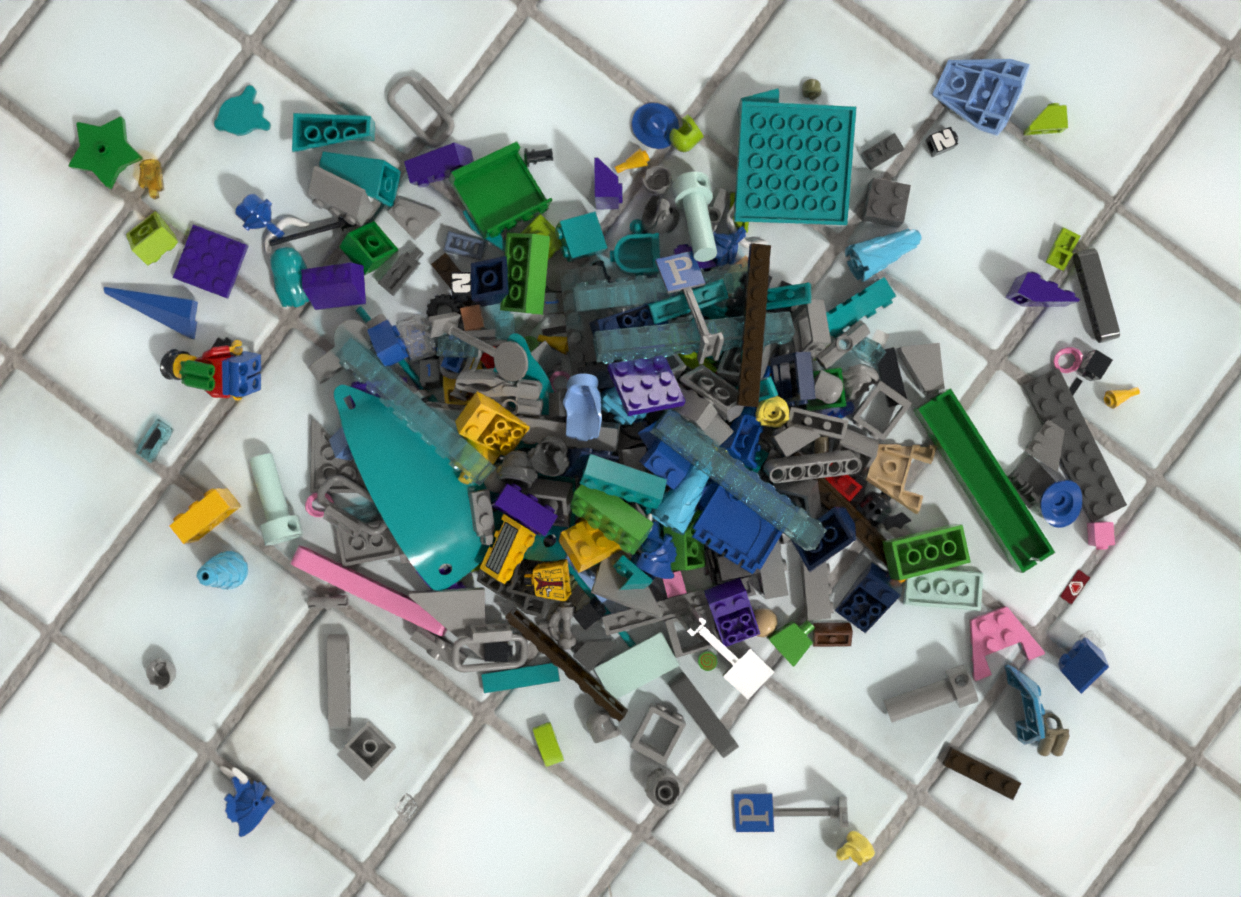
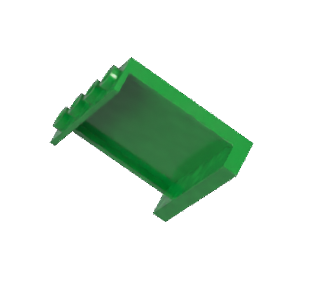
M517 141L451 172L448 179L484 239L488 237L494 238L501 234L502 230L506 228L510 230L517 226L518 222L522 220L526 222L538 212L539 214L546 212L552 202V198L546 199L518 152L521 147Z

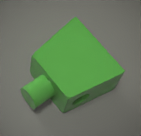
M792 620L767 638L794 667L813 642L807 635L815 627L808 620L798 627Z

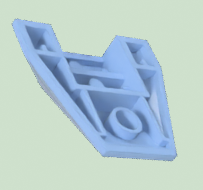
M1013 59L948 60L932 95L978 130L998 136L1006 127L1022 93L1030 64Z

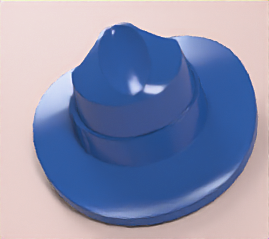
M648 103L641 106L635 112L632 119V129L636 138L642 144L653 149L669 147L671 145L669 139L671 130L673 128L679 129V122L675 113L667 106L659 103Z
M1070 480L1058 481L1050 485L1042 494L1040 509L1045 521L1056 528L1072 524L1079 516L1082 508V493L1080 487Z

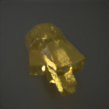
M154 159L142 160L139 164L140 175L138 185L142 189L149 188V196L154 200L160 198L159 192L164 190L161 163Z

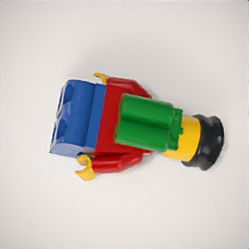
M240 340L233 341L230 347L228 345L213 347L203 352L199 358L186 351L171 349L164 354L160 362V372L165 379L181 380V383L185 386L204 390L213 398H230L231 396L235 400H241L243 396L261 390V373H257L261 371V354L243 351V348H235L242 345ZM230 352H233L235 355H240V356L235 357V356H233V355H230Z

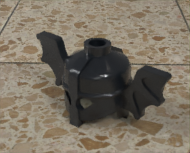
M860 474L857 475L856 482L862 486V489L852 500L858 502L855 509L875 529L880 524L884 525L886 531L893 527L902 529L906 523L911 522V519L903 512L892 517L888 516L892 512L890 504L892 498L884 492L870 491L865 495L868 481Z

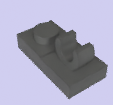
M893 133L862 152L861 156L869 169L872 170L902 152L904 147L896 134Z

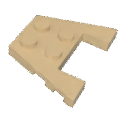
M879 444L877 457L868 470L866 481L913 513L918 514L923 496L904 490L912 458L931 464L937 446L920 447V445H913L911 447L897 444Z

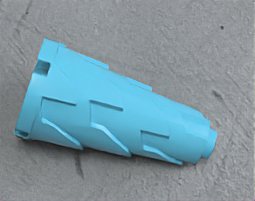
M908 228L900 232L852 244L845 249V257L850 255L851 260L847 261V264L853 276L857 280L861 279V282H864L874 274L885 269L889 264L897 261L902 255L917 248L922 237L918 230Z
M702 457L700 460L696 459L692 462L686 476L674 490L671 488L668 493L666 492L658 508L651 510L652 517L665 527L672 528V531L684 535L696 511L694 509L703 494L702 491L711 475V463Z
M225 551L215 555L199 568L196 577L200 584L226 590L234 589L242 585L246 580L248 564L239 553Z

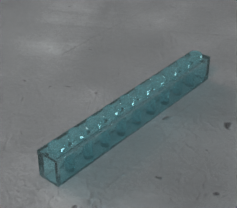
M742 264L731 265L730 269L723 270V266L713 267L708 272H704V269L700 270L705 280V285L723 279L727 293L734 294L736 288L741 284L738 282L741 274L744 271L747 272L748 267L742 268ZM660 273L654 274V278L648 279L646 275L636 276L635 280L627 281V278H617L614 283H608V280L596 281V285H588V282L576 283L577 287L572 288L575 312L651 304L683 293V291H677L668 294Z
M790 312L766 314L763 346L772 343L786 344L790 342L795 334ZM744 316L704 320L711 335L722 332L724 337L722 351L734 347L741 348ZM695 321L596 331L593 343L597 362L611 363L614 360L623 359V361H630L641 357L643 359H650L660 355L669 357L678 353L688 355L699 351L701 336Z
M350 338L336 353V356L340 359L338 363L346 370L350 368L354 372L352 376L359 382L364 381L367 384V390L373 395L377 393L381 396L379 400L386 407H393L395 409L393 413L399 419L403 420L405 418L409 422L407 426L415 433L419 431L423 435L421 439L429 446L433 444L437 448L435 452L443 459L447 457L451 461L449 463L451 467L456 471L461 470L464 472L465 475L463 477L470 484L476 483L481 485L495 470L496 467L458 434L456 430L356 340Z
M670 409L665 411L650 431L804 550L810 551L817 547L827 531L819 520L808 516L803 508L796 507L791 503L789 497L779 494L773 485L761 480L756 472L749 471L744 467L745 465L742 461L734 459L725 448L718 447L709 436L697 431V427L692 423L684 421L678 412Z

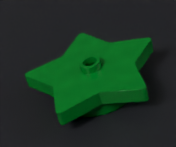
M120 116L100 127L81 122L76 123L80 146L68 165L70 168L93 172L107 188L112 189L119 174L127 166L143 160V157L127 141L126 122L123 117Z

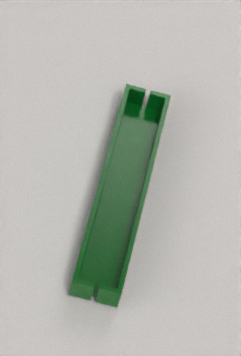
M952 389L943 390L932 397L931 400L913 409V412L935 446H937L936 448L1014 570L1024 573L1037 565L1036 561L1042 562L1056 553Z

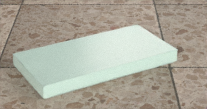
M944 569L908 578L904 581L903 604L981 611L983 572Z
M662 631L596 665L594 670L605 689L618 699L680 666V663Z

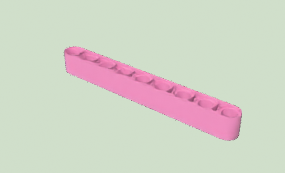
M298 546L290 563L291 565L434 634L445 636L448 629L409 596L346 566L343 567L342 564L309 548Z

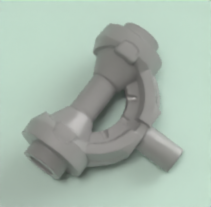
M561 602V606H557V610L549 618V621L539 622V629H549V633L558 642V646H561V649H573V646L577 645L576 637L571 632V619L576 613V606L572 605V602ZM561 618L563 620V632L559 630L558 626Z

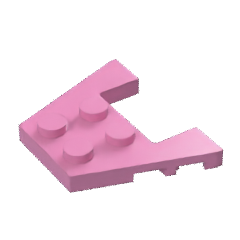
M1006 606L970 619L971 658L973 662L972 677L975 681L992 675L985 656L1020 642L1028 660L1045 654L1040 645Z

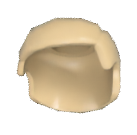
M759 608L753 612L760 631V635H757V637L772 635L778 626L777 615L772 610Z

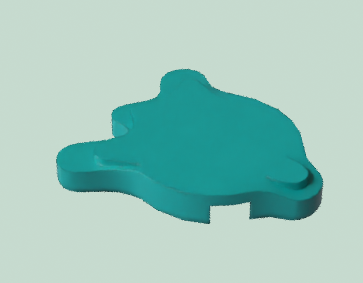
M248 85L241 95L232 97L222 104L218 117L214 121V126L218 131H226L236 136H244L254 130H270L271 123L263 117L264 106L261 103H253L257 94L253 86Z

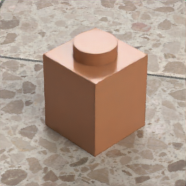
M479 304L460 308L465 331L486 329L482 308Z

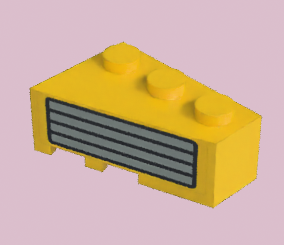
M503 514L501 520L504 523L500 531L496 530L494 536L497 539L493 548H488L480 569L505 584L512 577L517 564L523 560L526 550L533 544L536 534Z

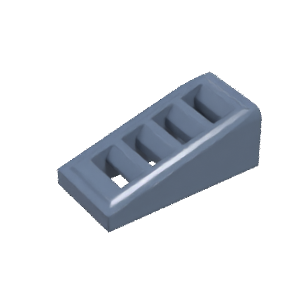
M448 231L443 252L481 260L486 241ZM452 239H456L454 248L450 247ZM460 240L463 241L461 250L458 249ZM467 242L471 243L469 252H466ZM478 244L477 253L474 254V246Z

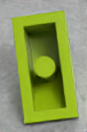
M1059 103L1048 104L1024 130V136L1062 133L1068 128L1067 105H1059Z

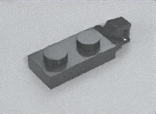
M416 247L411 254L408 252L404 255L402 254L380 279L378 284L394 296L418 269V266L421 264L419 259L424 253Z

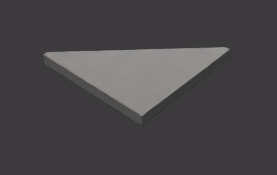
M311 419L310 493H317L326 479L335 474L346 476L367 489L354 458L351 461L335 458L329 441L332 435L316 419ZM335 482L326 493L357 492L340 482Z
M621 550L599 563L591 593L656 618H662L663 614L648 586L645 589L619 590L627 578L619 575L613 565L622 555L631 561V553Z
M484 587L445 589L442 591H409V597L458 639L471 636L470 625L485 624ZM485 643L465 644L480 658L485 659Z

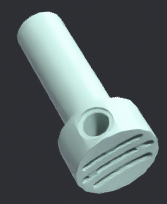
M695 171L687 172L674 180L672 191L675 205L678 209L685 211L694 258L697 261L705 262L712 260L717 255L707 207L713 199L710 180L706 174Z
M263 454L249 460L267 521L260 525L265 545L280 544L302 536L303 530L298 515L290 516L273 455Z

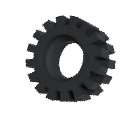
M436 295L434 299L430 300V304H427V318L436 316L438 308L442 305L450 306L452 312L460 314V318L462 317L460 310L462 307L459 302L452 300L451 295Z

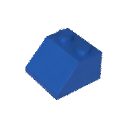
M663 431L639 462L654 475L667 479L666 485L674 490L686 476L694 455L667 432Z
M1086 637L1076 641L1072 650L1067 654H1063L1058 662L1060 671L1081 694L1109 668L1104 652Z

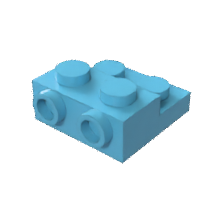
M615 387L604 388L600 394L601 409L613 414L614 420L620 423V425H632L635 419H643L647 415V413L627 416Z

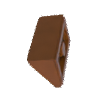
M813 623L815 627L813 629V647H844L852 645L853 630L851 623Z

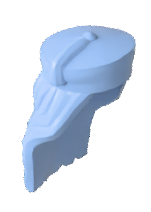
M576 374L568 379L566 386L568 390L563 399V405L567 413L566 436L571 439L576 438L578 441L586 442L588 439L592 440L599 437L602 422L601 396L597 389L598 379L593 375Z

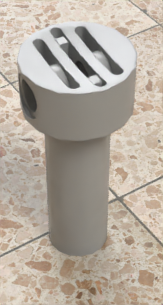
M960 665L946 670L945 675L947 679L883 700L891 722L893 723L956 701L959 708L978 702L976 690L966 667Z

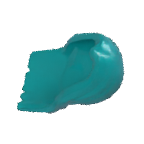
M283 247L275 250L270 257V267L275 292L282 307L294 306L296 308L304 305L305 302H309L302 289L301 270L307 269L306 263L300 253L294 248Z

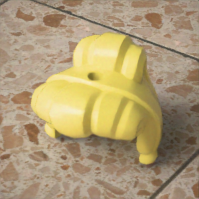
M778 395L762 400L756 409V420L762 426L779 428L789 420V407L785 400L778 397Z
M856 831L848 833L846 836L847 843L836 852L838 860L843 861L851 857L859 866L871 860L875 854L873 846L868 839Z

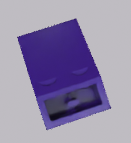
M1032 271L1016 277L1005 297L1022 307H1066L1080 301L1079 298L1075 297L1076 294L1074 292L1058 288V284L1055 282L1045 281L1041 279V275Z
M740 577L704 590L720 638L725 647L760 635L746 589Z

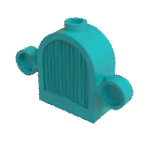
M635 219L630 223L629 227L632 234L622 237L617 242L615 249L610 251V262H615L617 268L622 273L636 276L633 280V289L636 292H644L648 287V281L644 275L660 274L655 259L660 258L659 233L642 234L644 232L642 220Z

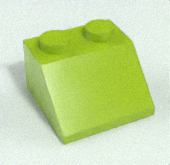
M156 211L126 234L131 250L147 266L157 262L161 255L171 251L178 243L173 231Z

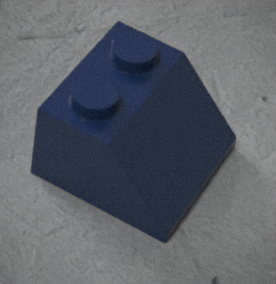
M506 256L471 263L472 300L480 306L499 304L508 295Z

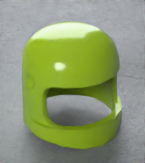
M687 114L681 119L682 126L678 130L673 128L669 134L671 144L680 152H689L704 138L694 120Z

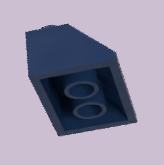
M834 507L814 521L812 525L810 524L791 538L809 572L856 540L855 523L846 508Z

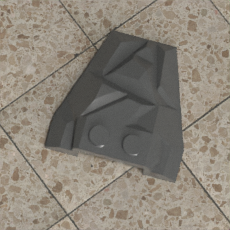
M544 538L543 540L545 547H552L556 543V540ZM523 559L517 564L512 577L505 584L481 569L479 570L477 577L479 583L500 595L526 614L545 618L549 612L550 605L555 601L554 599L537 597L534 586H526L524 584L525 574H533V569L538 564L550 561Z

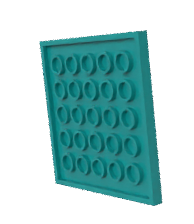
M740 101L734 221L847 225L857 107Z

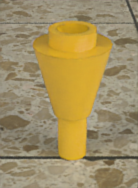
M640 148L625 162L615 166L617 173H620L627 169L648 166L647 162L650 159L646 150L642 151Z
M539 334L538 342L543 343L546 341L549 346L564 355L569 352L567 336L549 337Z
M1138 387L1129 390L1106 391L1104 402L1111 409H1115L1130 397L1139 395L1140 390Z

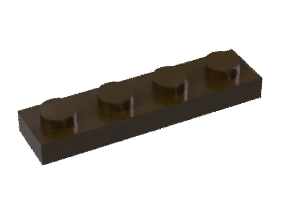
M950 747L942 763L944 766L1011 800H1014L1022 784L1020 781Z

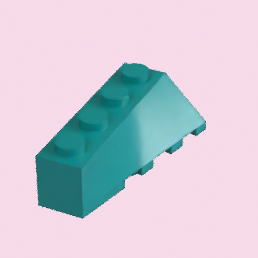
M293 113L292 152L350 140L375 141V121L371 116Z
M885 277L837 305L829 312H826L830 337L833 336L836 339L844 333L843 329L846 327H852L864 316L868 319L877 313L875 309L880 306L884 309L893 303L892 299L896 297V294Z
M590 454L585 463L580 484L585 485L589 489H597L608 495L624 498L629 502L642 504L647 508L657 509L663 499L667 479Z

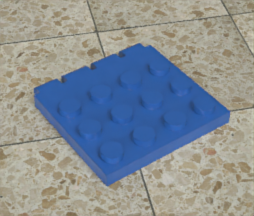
M729 467L692 527L695 529L692 537L702 544H705L709 538L710 541L707 547L720 555L724 549H727L724 554L725 558L736 565L743 559L744 561L740 567L753 574L756 569L761 570L797 508Z

